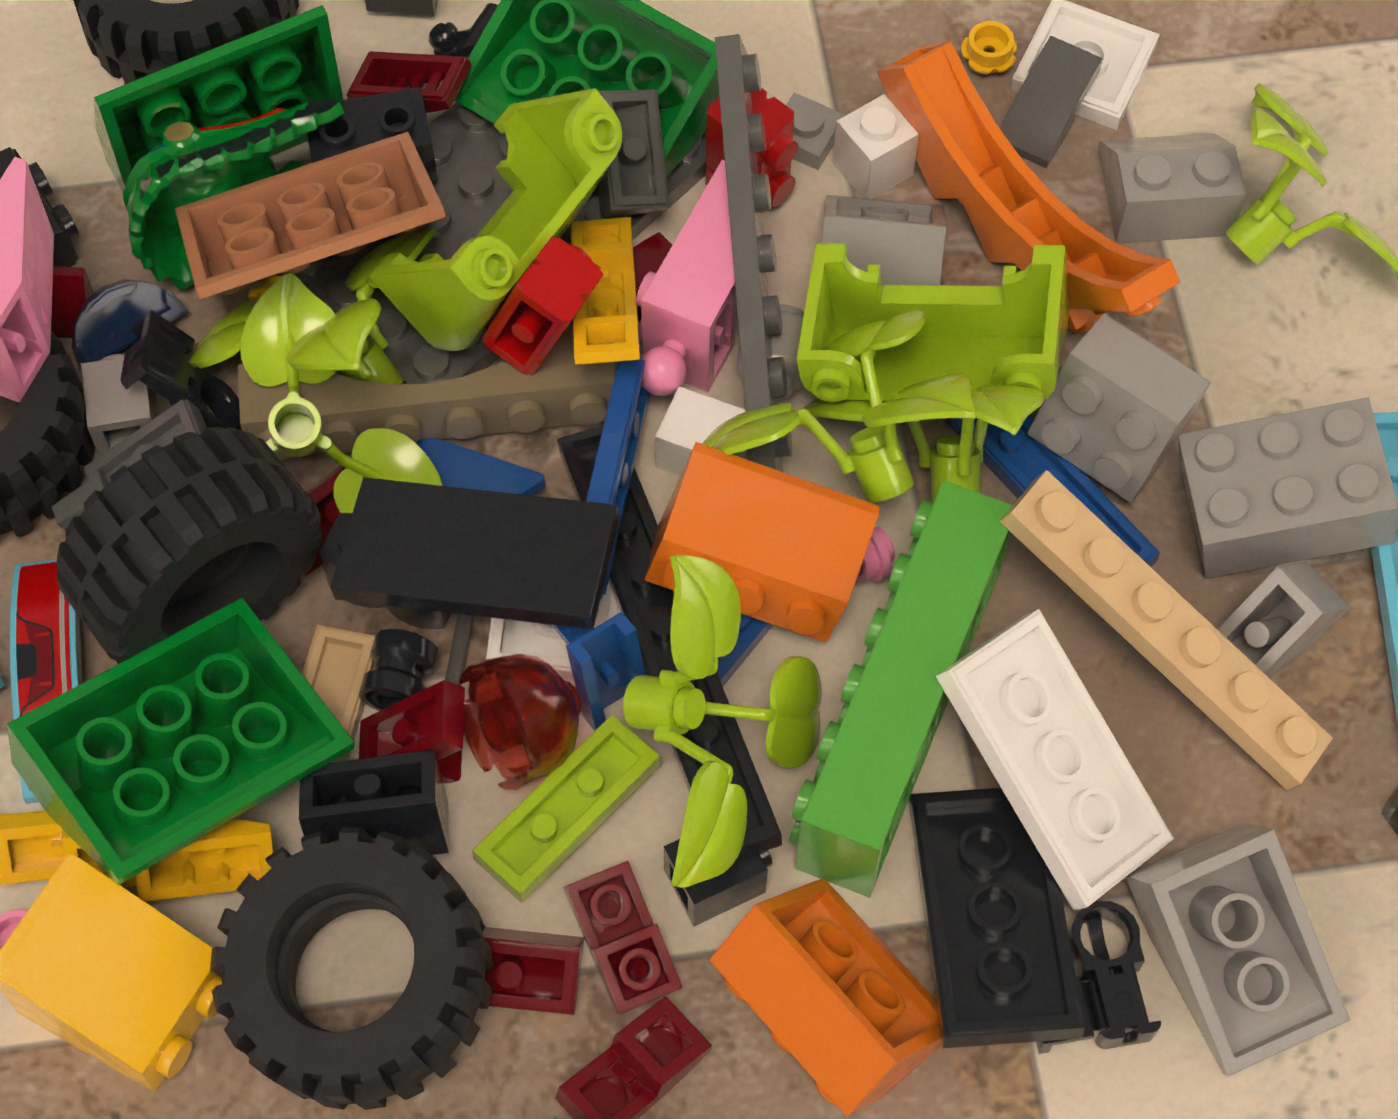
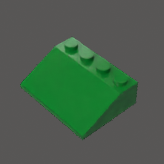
M501 0L468 57L472 66L454 101L494 124L508 106L514 103L596 88L598 92L657 89L667 178L706 131L707 107L719 97L715 42L640 0Z
M323 5L95 96V128L106 161L122 192L126 186L128 176L138 160L162 143L166 127L177 121L191 122L198 128L220 126L256 118L276 108L290 110L308 101L328 98L337 101L343 100L328 14ZM307 133L296 136L293 141L273 147L269 151V156L271 157L307 142Z
M243 598L7 723L11 761L17 772L47 814L117 885L124 883L354 749L355 743Z

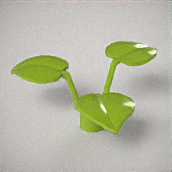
M1258 83L1254 87L1255 97L1251 106L1256 107L1251 112L1250 118L1252 145L1275 150L1287 156L1288 159L1263 196L1259 197L1225 231L1226 235L1246 256L1259 265L1282 242L1292 249L1300 240L1325 228L1335 227L1364 242L1388 262L1398 281V258L1392 249L1375 232L1346 212L1343 215L1340 212H1333L1299 229L1293 230L1291 228V225L1298 217L1280 199V196L1301 168L1314 177L1323 187L1327 180L1307 150L1312 145L1323 157L1329 153V150L1312 125L1295 112L1288 102L1276 92ZM1261 108L1279 115L1292 126L1295 140L1291 138L1276 119Z
M436 227L396 236L368 252L354 266L345 281V285L350 291L357 290L356 297L358 301L344 307L324 325L314 328L300 338L286 356L288 364L292 368L303 370H338L336 374L356 380L402 384V376L383 351L388 342L381 334L377 324L381 305L376 299L371 298L378 286L369 278V275L386 254L401 253L409 260L414 261L432 237L440 236ZM259 298L236 306L209 328L196 346L188 362L192 369L197 366L204 368L227 360L240 351L244 326Z
M287 273L279 278L264 292L253 307L244 326L240 344L242 363L245 371L254 383L265 388H274L286 383L288 384L287 398L279 401L269 414L268 428L271 439L266 441L267 445L274 453L280 451L291 457L306 456L318 448L324 451L337 464L345 467L346 469L339 474L334 483V500L340 513H353L363 477L443 486L435 466L426 453L412 439L398 431L386 428H372L362 432L354 443L352 458L340 451L331 442L330 438L322 435L320 414L310 401L300 398L299 382L307 385L321 384L332 378L338 370H303L292 368L286 361V356L300 338L314 328L324 325L335 313L326 303L312 293L296 275Z
M922 310L909 311L894 316L889 320H879L861 325L835 339L827 348V350L844 352L853 357L860 355L871 409L862 417L868 428L857 432L850 438L853 448L848 453L842 449L807 409L794 410L791 402L762 406L738 414L714 429L702 444L721 450L729 456L773 442L787 435L798 425L807 427L838 461L842 474L855 471L867 502H882L905 493L914 485L913 477L897 438L896 423L944 418L975 419L976 410L973 403V385L967 374H948L908 386L899 391L893 400L882 403L873 360L877 350L903 344L923 328L926 322L924 312Z
M1002 384L986 385L973 389V403L977 418L975 431V419L963 418L961 436L953 435L938 438L936 440V449L930 450L920 421L907 422L919 451V467L930 468L932 503L936 499L943 480L981 493V462H983V445L988 423L1002 428L1012 435H1016L1027 416L1044 403V392L1042 390ZM818 398L805 406L804 409H807L816 417L864 422L862 417L871 409L870 401L867 400L828 402Z
M673 555L670 556L674 574L670 640L673 662L678 671L662 670L659 677L635 676L626 688L623 699V712L626 722L632 728L654 731L653 737L655 741L670 743L703 764L697 771L689 791L675 868L670 886L685 888L717 877L734 864L742 849L745 838L747 798L744 789L740 785L731 784L733 777L731 765L686 739L681 734L699 727L704 715L769 721L765 740V752L768 759L779 767L794 769L802 766L810 759L818 744L820 735V713L818 709L821 704L822 687L819 672L810 659L801 656H790L782 661L772 678L769 697L770 708L706 702L703 692L700 689H696L690 681L703 679L706 676L715 674L718 670L717 657H724L734 649L741 621L740 597L733 579L721 566L701 557Z

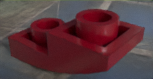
M629 861L622 862L563 887L617 1014L620 1015L683 988L657 924H653Z

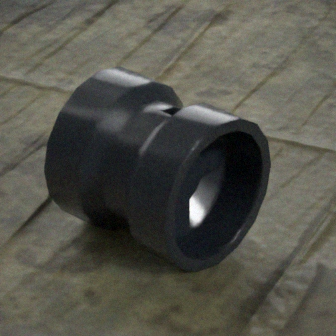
M402 629L380 630L375 635L371 649L374 666L372 670L364 674L359 698L368 706L381 711L426 689L423 684L424 676L433 671L438 648L432 641L414 632Z

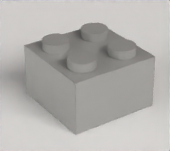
M1104 313L1069 353L1058 374L1054 393L1048 399H1045L1027 434L1132 503L1164 462L1176 442L1178 434L1182 432L1211 382Z

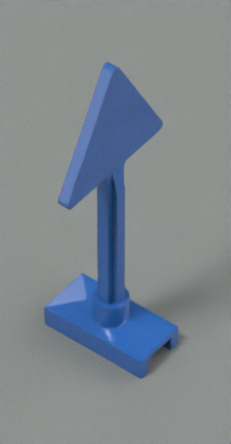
M436 437L420 439L416 442L435 466L443 486L531 496L546 487L545 478L542 473ZM623 612L618 613L593 630L552 625L567 644V654L582 716L594 731L606 721L603 709L624 697L629 682L635 676L645 675L637 629Z

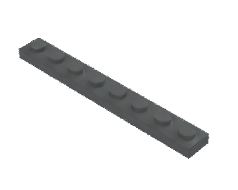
M735 34L715 37L745 409L748 411L778 403L777 395L787 394V378L783 357H772L771 334L782 332V319L778 296H768L767 273L776 272L777 261L773 235H763L761 212L771 211L772 205L767 173L758 174L756 152L766 151L762 113L753 114L751 92L761 91L760 66L757 54H748L740 35ZM791 432L773 442L749 449L750 461L783 472L782 457L792 456Z

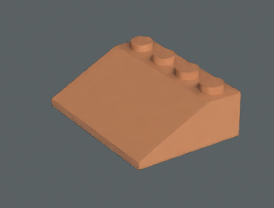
M409 132L175 208L199 299L219 293L223 295L236 294L247 289L254 281L275 274H296L306 269L311 262L335 254L339 256L352 255L363 250L368 243L392 235L399 236L422 230L426 224L446 217L443 205Z

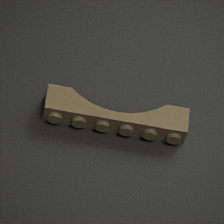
M566 328L533 375H525L503 360L496 365L463 377L431 383L386 384L356 380L335 374L332 378L321 384L307 385L299 382L300 398L310 401L320 414L322 435L330 438L331 442L340 451L346 453L353 450L354 443L362 432L372 428H386L398 431L416 443L420 439L433 437L442 440L451 438L464 440L478 435L514 431L527 433L540 428L576 424L583 426L595 425L605 421L616 369L614 362L575 364L573 328ZM238 364L242 431L253 433L257 438H261L266 442L271 439L268 428L269 414L279 401L287 398L288 384L286 383L274 388L261 387L251 380L245 371L244 365ZM316 448L310 454H318L325 452ZM280 451L275 453L280 460L291 457Z

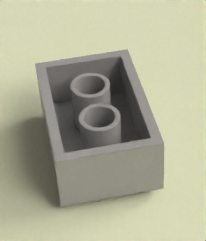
M1369 397L1178 434L1180 470L1205 579L1396 543L1398 503Z

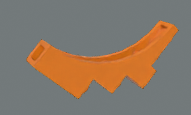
M951 41L925 44L877 71L889 100L919 133L916 160L933 198L958 199V202L964 205L989 262L1014 263V266H1017L1022 271L1032 261L1034 245H1066L1069 291L1067 329H1071L1075 334L1086 332L1093 327L1104 313L1110 311L1125 312L1128 317L1146 313L1161 303L1160 295L1180 283L1171 259L1143 255L1112 241L1082 221L1051 193L1026 165L995 123L971 83Z

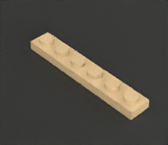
M1045 470L1036 477L999 522L1286 790L1301 785L1333 737L1048 470Z

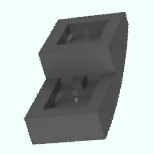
M1049 37L1000 128L1020 157L1044 168L1048 167L1072 127L1076 110L1098 76L1103 58L1056 37Z

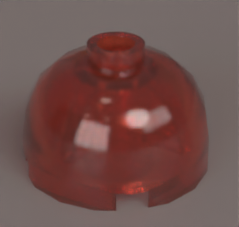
M509 654L492 657L469 665L461 674L459 685L469 682V699L465 700L464 703L466 723L464 735L482 770L488 772L492 770L495 764L501 776L507 779L498 783V786L504 790H519L537 783L562 766L572 754L579 730L581 701L575 687L569 681H566L550 664L536 656Z

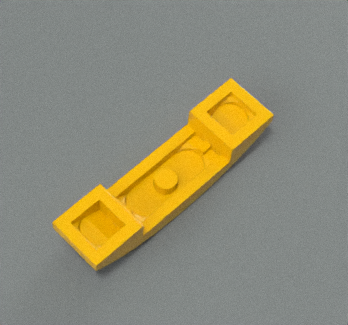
M631 217L573 221L571 223V244L584 250L590 256L592 262L601 267L600 270L604 274L575 315V319H573L575 364L584 365L640 360Z

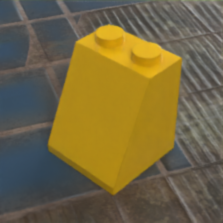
M70 852L0 949V991L18 1014L154 1093L165 1077L172 1079L185 1065L193 1046L190 1039L205 1017L212 1019L218 1014L212 990L216 986L222 985V978L210 970L211 946Z

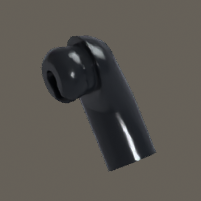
M494 3L487 4L470 29L458 31L457 27L451 22H447L446 25L439 23L434 26L428 38L430 45L434 48V55L469 57L498 5Z

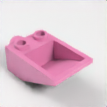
M14 157L0 179V396L20 403L50 353L54 232L26 160Z
M721 160L657 273L649 271L645 275L637 293L636 305L641 307L642 313L638 326L639 339L642 340V360H645L641 385L646 391L654 395L666 396L673 394L683 383L709 393L734 347L736 289L724 160Z

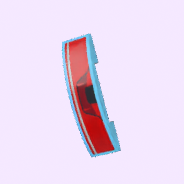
M57 559L15 565L10 604V671L14 720L83 683L80 636L81 618L59 589L57 582ZM20 776L23 800L26 804L38 803L39 801Z

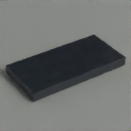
M363 477L330 588L336 600L593 630L620 518L618 507L614 504Z
M1001 788L911 794L909 807L943 1048L1082 1038L1085 1025L1061 889Z

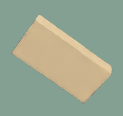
M317 625L302 675L354 741L365 703L359 698V691L364 674L372 670L374 666L371 649L375 636ZM351 751L342 755L336 760L348 761L350 758Z

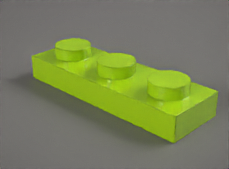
M612 714L472 850L473 859L522 903L660 767V755Z

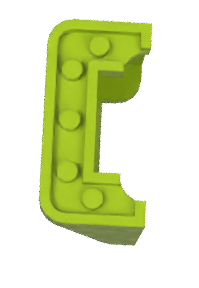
M596 88L510 104L494 123L495 128L500 134L506 133L508 142L507 158L501 160L495 169L513 189V192L480 233L466 241L451 259L444 260L438 253L424 254L417 262L409 260L401 253L386 254L369 275V278L423 338L436 349L444 351L464 350L472 347L479 341L537 255L551 237L560 238L581 212L615 159L622 143L621 124L613 109Z
M815 243L796 360L803 386L817 398L828 402L842 400L869 401L860 355L853 357L844 352L827 350V348L835 339L861 325L879 320H889L894 316L914 310H922L924 312L926 322L923 328L907 342L891 348L877 350L873 363L882 401L893 400L899 391L913 384L954 373L967 374L973 389L995 384L1029 387L1042 390L1044 392V400L1054 393L1069 318L1066 245H1034L1032 261L1026 269L1017 273V266H1004L1002 286L883 285L880 264H868L867 272L856 268L848 261L846 244Z

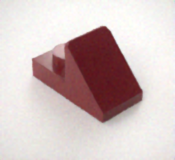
M443 680L360 721L359 759L435 750L443 783L459 781L461 778L463 736L466 727L464 718L465 687Z

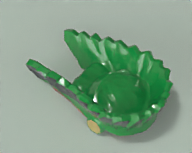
M331 98L313 100L290 110L276 108L256 118L220 126L198 128L191 122L177 121L168 125L163 133L162 143L138 160L128 176L123 191V200L129 216L128 230L132 253L137 259L141 260L143 268L150 269L157 282L170 280L180 291L194 284L175 208L305 166V164L291 160L276 173L274 162L269 156V151L275 146L293 141L296 136L316 130L318 126L330 123L345 113L340 102Z

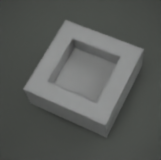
M793 93L786 106L795 111L793 140L798 143V149L793 159L819 170L834 146L836 121L846 115L797 93Z

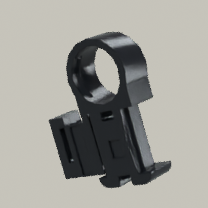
M152 309L131 326L130 332L138 336L140 340L125 352L120 378L124 388L128 389L139 380L169 400V404L172 406L182 399H188L200 409L207 428L221 427L229 430L230 428L235 429L240 425L239 398L232 388L223 380L209 374L198 366L192 369L191 365L185 361V356L193 351L194 338ZM205 404L210 407L215 416L207 409Z
M1112 901L1094 902L1090 906L1083 908L1076 915L1069 931L1073 962L1078 974L1076 980L1085 1025L1083 1037L1079 1039L1037 1041L1039 1054L1048 1053L1052 1045L1093 1039L1094 1031L1102 1030L1095 1039L1096 1045L1102 1049H1111L1149 1042L1160 1029L1161 1020L1149 1022L1136 975V972L1140 971L1145 959L1140 944V927L1134 915L1124 906ZM1101 919L1109 920L1123 930L1128 945L1127 952L1123 956L1110 959ZM1085 922H1088L1089 936L1094 955L1085 949L1081 942L1080 930ZM1125 1029H1133V1031L1125 1033Z

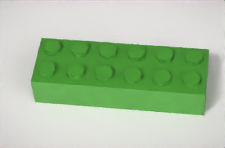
M944 480L934 503L924 499L921 502L910 532V536L914 538L908 554L900 553L892 571L887 588L891 593L885 609L877 608L870 623L864 645L868 646L862 665L854 664L846 680L841 695V702H844L838 723L829 722L817 752L816 759L820 760L814 780L806 779L796 799L792 812V818L795 819L789 837L790 843L798 845L795 869L820 879L825 878L830 883L866 897H871L949 701L936 675L968 654L1002 569L1011 532L999 521L1013 505Z

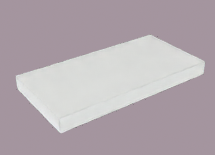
M1040 609L1025 614L936 675L938 682L1073 911L1090 906L1174 839Z

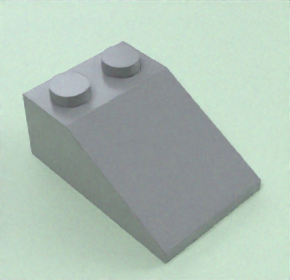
M1242 823L1126 876L1149 937L1224 1075L1230 1076L1350 1021L1274 829Z

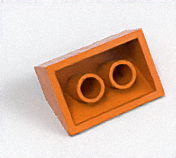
M695 442L658 524L644 580L674 591V574L670 556L687 555L710 560L721 566L733 579L740 597L741 614L826 643L849 602L879 516L880 506L733 454L728 456L721 450Z
M825 878L755 904L709 959L724 977L728 989L737 998L745 1001L769 1028L776 1044L794 1056L815 1080L820 1094L827 1101L836 1105L846 1117L881 1099L943 1046L936 1000Z

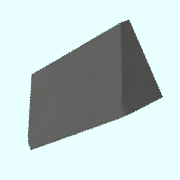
M657 89L599 91L617 115L623 134L619 152L597 185L601 218H617L668 209L669 198Z

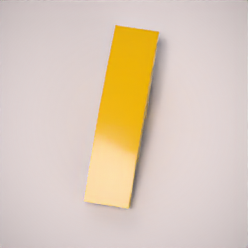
M46 811L0 814L1 885L50 880L69 852L109 877ZM234 818L120 884V886H137L138 898L144 902L237 891L236 889L249 873L259 881L271 869L265 858L273 853L270 824Z

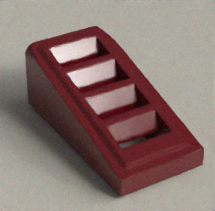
M369 51L346 95L348 99L421 87L426 113L448 110L451 108L472 64L468 57Z

